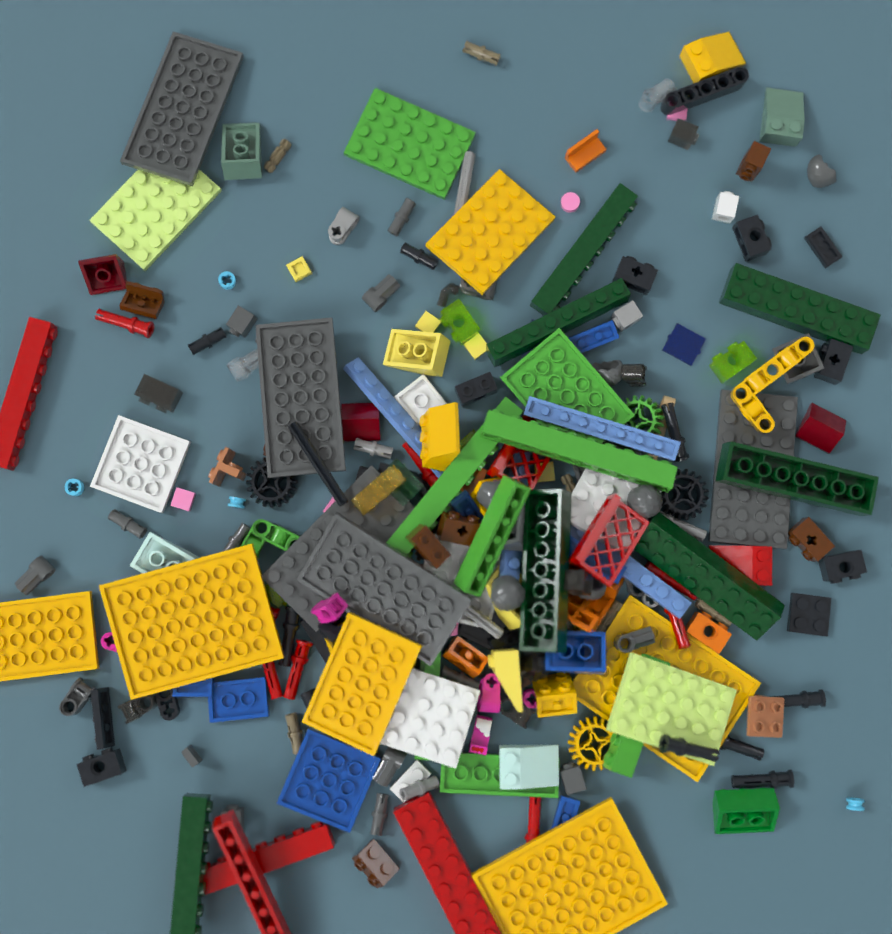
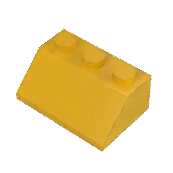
M456 402L429 408L421 416L419 424L422 431L420 435V442H422L420 452L422 467L444 471L460 453L458 403Z

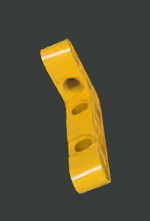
M802 337L792 345L787 346L732 389V400L743 416L759 433L772 431L775 422L756 394L813 351L814 342L811 338ZM800 342L807 343V351H802L799 348ZM769 365L776 367L777 372L775 375H770L767 372ZM737 389L744 390V399L736 397ZM762 419H765L769 422V428L767 430H763L760 427V421Z

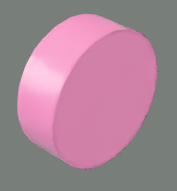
M572 192L564 194L561 199L562 209L569 213L578 209L580 204L578 195Z

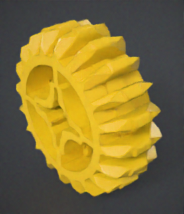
M593 716V722L590 721L589 717H586V724L579 720L578 723L581 727L573 726V729L577 731L576 734L573 732L569 733V736L573 737L574 740H568V744L574 746L568 750L569 752H575L572 758L573 760L579 758L577 761L579 766L585 762V769H588L591 764L593 771L596 770V765L599 766L600 770H603L605 754L601 757V749L610 742L613 732L606 730L608 722L604 725V718H601L598 723L596 716ZM593 728L605 730L608 736H596ZM588 730V738L582 744H579L581 735ZM593 737L597 742H599V744H597L598 746L596 747V750L592 745H590L591 740H593ZM580 750H592L596 759L583 756Z

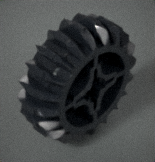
M264 457V464L256 461L258 468L250 467L254 473H247V476L252 478V480L246 481V484L252 485L247 488V491H254L250 497L252 499L257 497L255 501L257 504L263 500V507H266L268 502L270 508H274L275 502L278 507H281V500L287 504L289 501L286 497H294L290 491H297V488L293 487L292 484H298V480H292L296 476H288L284 491L280 487L284 477L276 478L274 481L276 488L272 485L269 486L270 481L267 476L266 457ZM262 473L264 477V482L260 485V488H258V478L259 475ZM272 489L278 494V496L273 498L262 495L264 491L267 492Z
M677 469L675 480L683 479L690 483L685 487L674 483L672 488L674 497L671 502L668 498V492H661L662 507H666L663 512L671 511V516L674 517L676 514L677 520H681L682 515L684 520H689V515L695 518V512L698 514L702 513L700 507L705 508L707 506L702 500L709 499L708 496H703V493H707L709 490L702 488V486L706 485V482H699L702 477L699 475L694 478L695 471L688 475V469H684L683 473L680 469ZM694 488L697 494L695 502L691 496V491ZM686 490L684 497L678 499L681 494L680 492ZM680 502H683L686 505H689L691 508L688 510H680L677 509L675 506Z

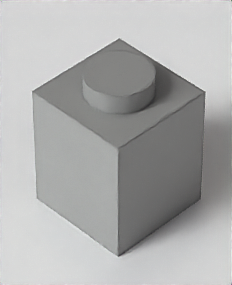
M631 301L612 314L611 317L613 319L611 320L614 321L616 329L619 328L622 332L640 321L643 315L635 302Z

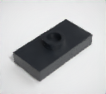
M822 227L817 228L804 237L824 268L829 267L842 258V255Z
M505 626L503 628L504 632L499 639L493 636L487 639L492 650L510 649L520 642V628L510 630Z

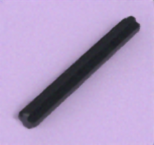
M296 421L291 423L288 428L339 506L345 505L348 499L299 423Z

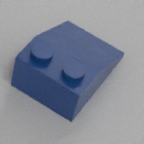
M567 631L566 653L545 652V671L604 675L606 672V632Z

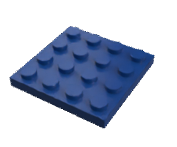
M308 728L276 804L350 833L381 757L377 755L372 756L345 742Z

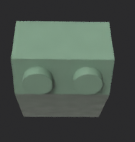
M766 87L759 142L796 147L803 138L805 122L803 92Z
M260 123L222 124L221 164L224 180L262 178Z

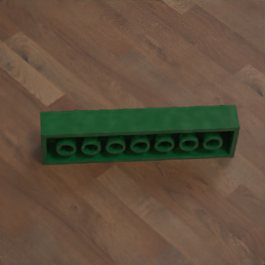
M735 263L730 269L719 300V304L805 335L809 333L811 337L827 342L830 339H835L853 346L852 351L858 354H863L870 349L881 314L738 263Z
M730 441L722 444L715 482L858 516H868L873 513L879 477Z
M563 489L530 490L525 501L522 587L525 589V598L521 604L520 651L566 653L569 587L568 559L570 557L572 492Z
M659 512L648 520L650 523L634 550L757 641L781 618L785 604Z

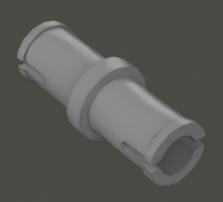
M356 438L353 450L370 453V456L377 455L391 459L393 447L377 444V441L369 442Z
M431 776L422 781L417 780L414 784L401 788L399 790L400 797L403 801H407L415 796L421 797L425 792L438 788L439 781L436 776Z

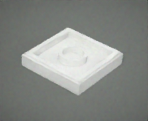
M424 374L394 396L397 402L419 426L421 416L429 408L447 404Z

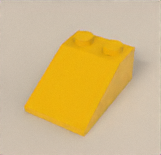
M730 32L693 41L683 47L679 56L693 83L746 64Z

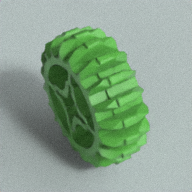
M636 395L633 396V401L626 398L627 407L630 410L636 408L635 416L627 423L631 424L633 428L640 430L650 427L647 432L661 434L662 432L658 427H664V424L659 422L664 420V416L659 415L662 409L657 408V402L652 403L651 398L645 401L643 395L640 396L639 401ZM644 407L651 411L653 420L644 417ZM638 417L642 420L641 423H638L639 425L633 422Z

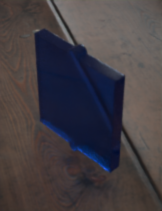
M677 323L671 335L667 336L668 340L662 351L692 366L697 355L701 353L700 349L706 338Z

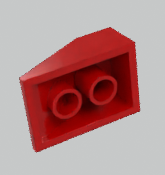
M708 545L710 550L759 586H772V546Z

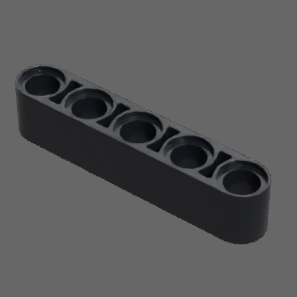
M737 67L672 91L664 98L660 107L661 111L667 116L738 91L748 80L749 72L744 67ZM685 96H689L691 100L686 99ZM668 102L673 103L674 106H670Z

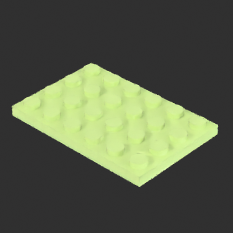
M200 169L193 187L137 170L89 221L146 271L222 190Z
M630 652L606 730L658 748L661 736L667 734L671 738H683L687 743L719 750L737 689ZM686 754L683 755L685 757L714 766L715 762L711 760L689 756Z

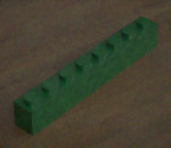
M619 183L532 299L530 306L545 316L561 308L559 304L562 300L566 301L572 293L570 291L573 285L577 286L583 278L580 275L584 270L588 272L594 263L592 259L595 255L597 257L600 256L605 249L603 247L606 241L610 242L616 234L614 232L616 227H621L627 219L625 217L627 212H633L638 204L636 203L637 194Z
M620 278L486 344V353L495 368L536 348L558 328L563 333H566L627 303L631 293L623 279Z
M186 793L182 798L170 934H202V925H199L200 917L203 916L204 904H201V901L206 891V883H203V879L208 869L205 857L209 853L210 842H207V834H210L212 825L211 821H209V813H212L213 800H211L210 794Z

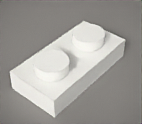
M416 760L390 787V790L404 803L405 801L401 799L399 790L414 784L417 780L427 779L431 772L419 760Z

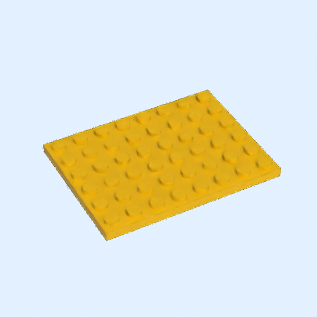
M253 543L99 585L131 700L284 658Z
M628 595L623 606L606 630V672L604 675L577 674L572 681L576 690L577 701L609 721L630 652L618 651L614 647V639L620 634H626L650 626L655 636V643L634 649L631 653L640 656L642 653L671 663L670 666L737 689L721 741L722 745L748 705L749 696L755 694L761 682L688 633L687 636L691 647L679 650L671 622L633 596ZM623 638L620 642L623 649L628 646L626 638ZM646 743L643 744V746L696 782L700 780L709 764L685 756H677L672 752L663 753L658 747Z
M611 797L471 873L502 934H616L668 905Z

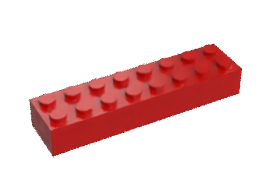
M425 792L421 797L415 796L396 806L393 813L455 934H502L471 876L472 872L431 792Z

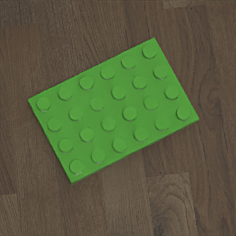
M374 88L343 153L353 160L445 200L463 163L465 152L469 150L476 132Z
M560 328L500 377L525 408L529 396L623 425L635 416ZM535 419L544 427H557L561 432H573L578 434V437L584 439L593 438L597 440V443L601 444L606 441Z

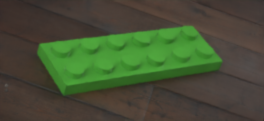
M461 752L456 768L441 764L440 793L558 798L559 786L500 789L499 754L487 753L482 755Z

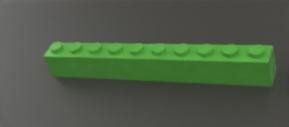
M506 396L495 408L508 416H520L523 412L521 408ZM483 424L386 542L388 545L410 558L413 555L411 551L413 546L406 539V536L419 524L426 525L432 531L438 524L436 521L438 516L442 515V512H447L450 509L448 504L451 500L462 493L460 489L463 485L468 486L475 478L472 474L476 469L480 471L487 463L485 458L488 455L492 456L499 448L497 446L498 442L480 437Z
M497 409L488 410L480 437L639 485H652L662 492L667 493L673 488L678 467L672 465L669 461L661 460L660 462L654 460L650 455H637L630 449L621 450L617 449L613 444L605 443L604 445L597 443V440L593 438L584 439L578 437L579 435L573 432L564 433L557 427H544L537 421L528 422L522 420L520 416H508Z

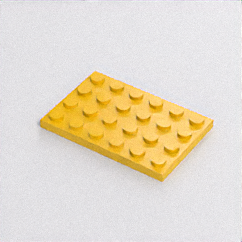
M499 169L426 243L425 247L483 295L555 220V216Z
M92 591L0 603V681L99 669Z
M349 612L302 722L375 756L422 645Z

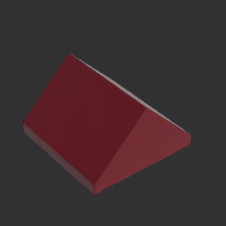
M117 254L78 261L90 295L126 289L127 279L124 261Z
M342 403L341 417L344 442L356 441V438L365 441H380V411L373 403Z
M811 403L795 437L830 454L845 434L846 420Z

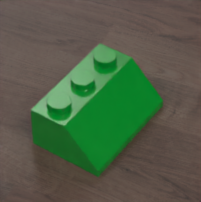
M774 788L715 790L712 802L715 834L774 832L780 810Z

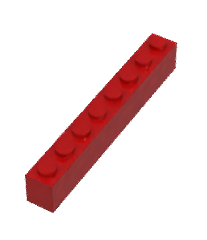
M29 317L1 407L0 467L14 471L19 463L18 455L25 443V432L30 427L29 419L31 412L36 407L35 399L41 390V379L47 371L46 363L52 354L51 346L58 334L57 326L48 321Z
M232 810L215 817L212 829L261 934H291L235 811Z
M317 821L312 823L308 829L304 830L301 827L293 830V834L286 837L285 834L274 837L272 842L266 843V841L255 844V848L252 850L263 874L333 849L336 843L330 826ZM225 855L217 858V862L210 864V861H207V874L204 875L203 883H206L205 895L237 884V880Z

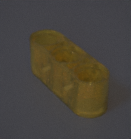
M393 464L358 493L351 502L364 516L407 479Z

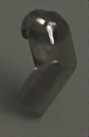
M449 283L441 290L437 305L446 307L450 294L457 295L460 287L454 285V283Z

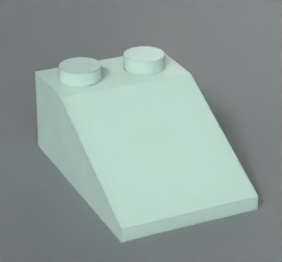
M149 532L130 566L141 573H146L199 557Z
M499 745L500 789L559 786L558 745Z

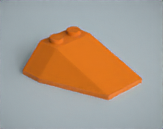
M569 561L567 619L579 628L592 633L597 630L612 607L625 578L622 576L618 584L613 582L611 587H607L601 598L586 600L576 595L572 586L576 573L581 567Z

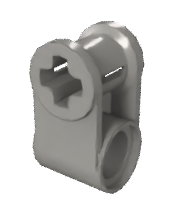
M342 207L328 229L331 243L334 245L343 244L351 231L356 227L360 217Z

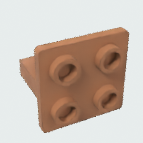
M228 447L219 452L217 456L218 463L215 468L211 469L208 476L210 478L209 483L220 487L226 473L244 481L247 474L242 472V467L232 463L236 452Z
M758 694L749 696L747 736L777 738L783 736L784 698Z

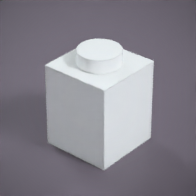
M729 191L720 192L716 198L712 219L731 223L735 218L739 196Z

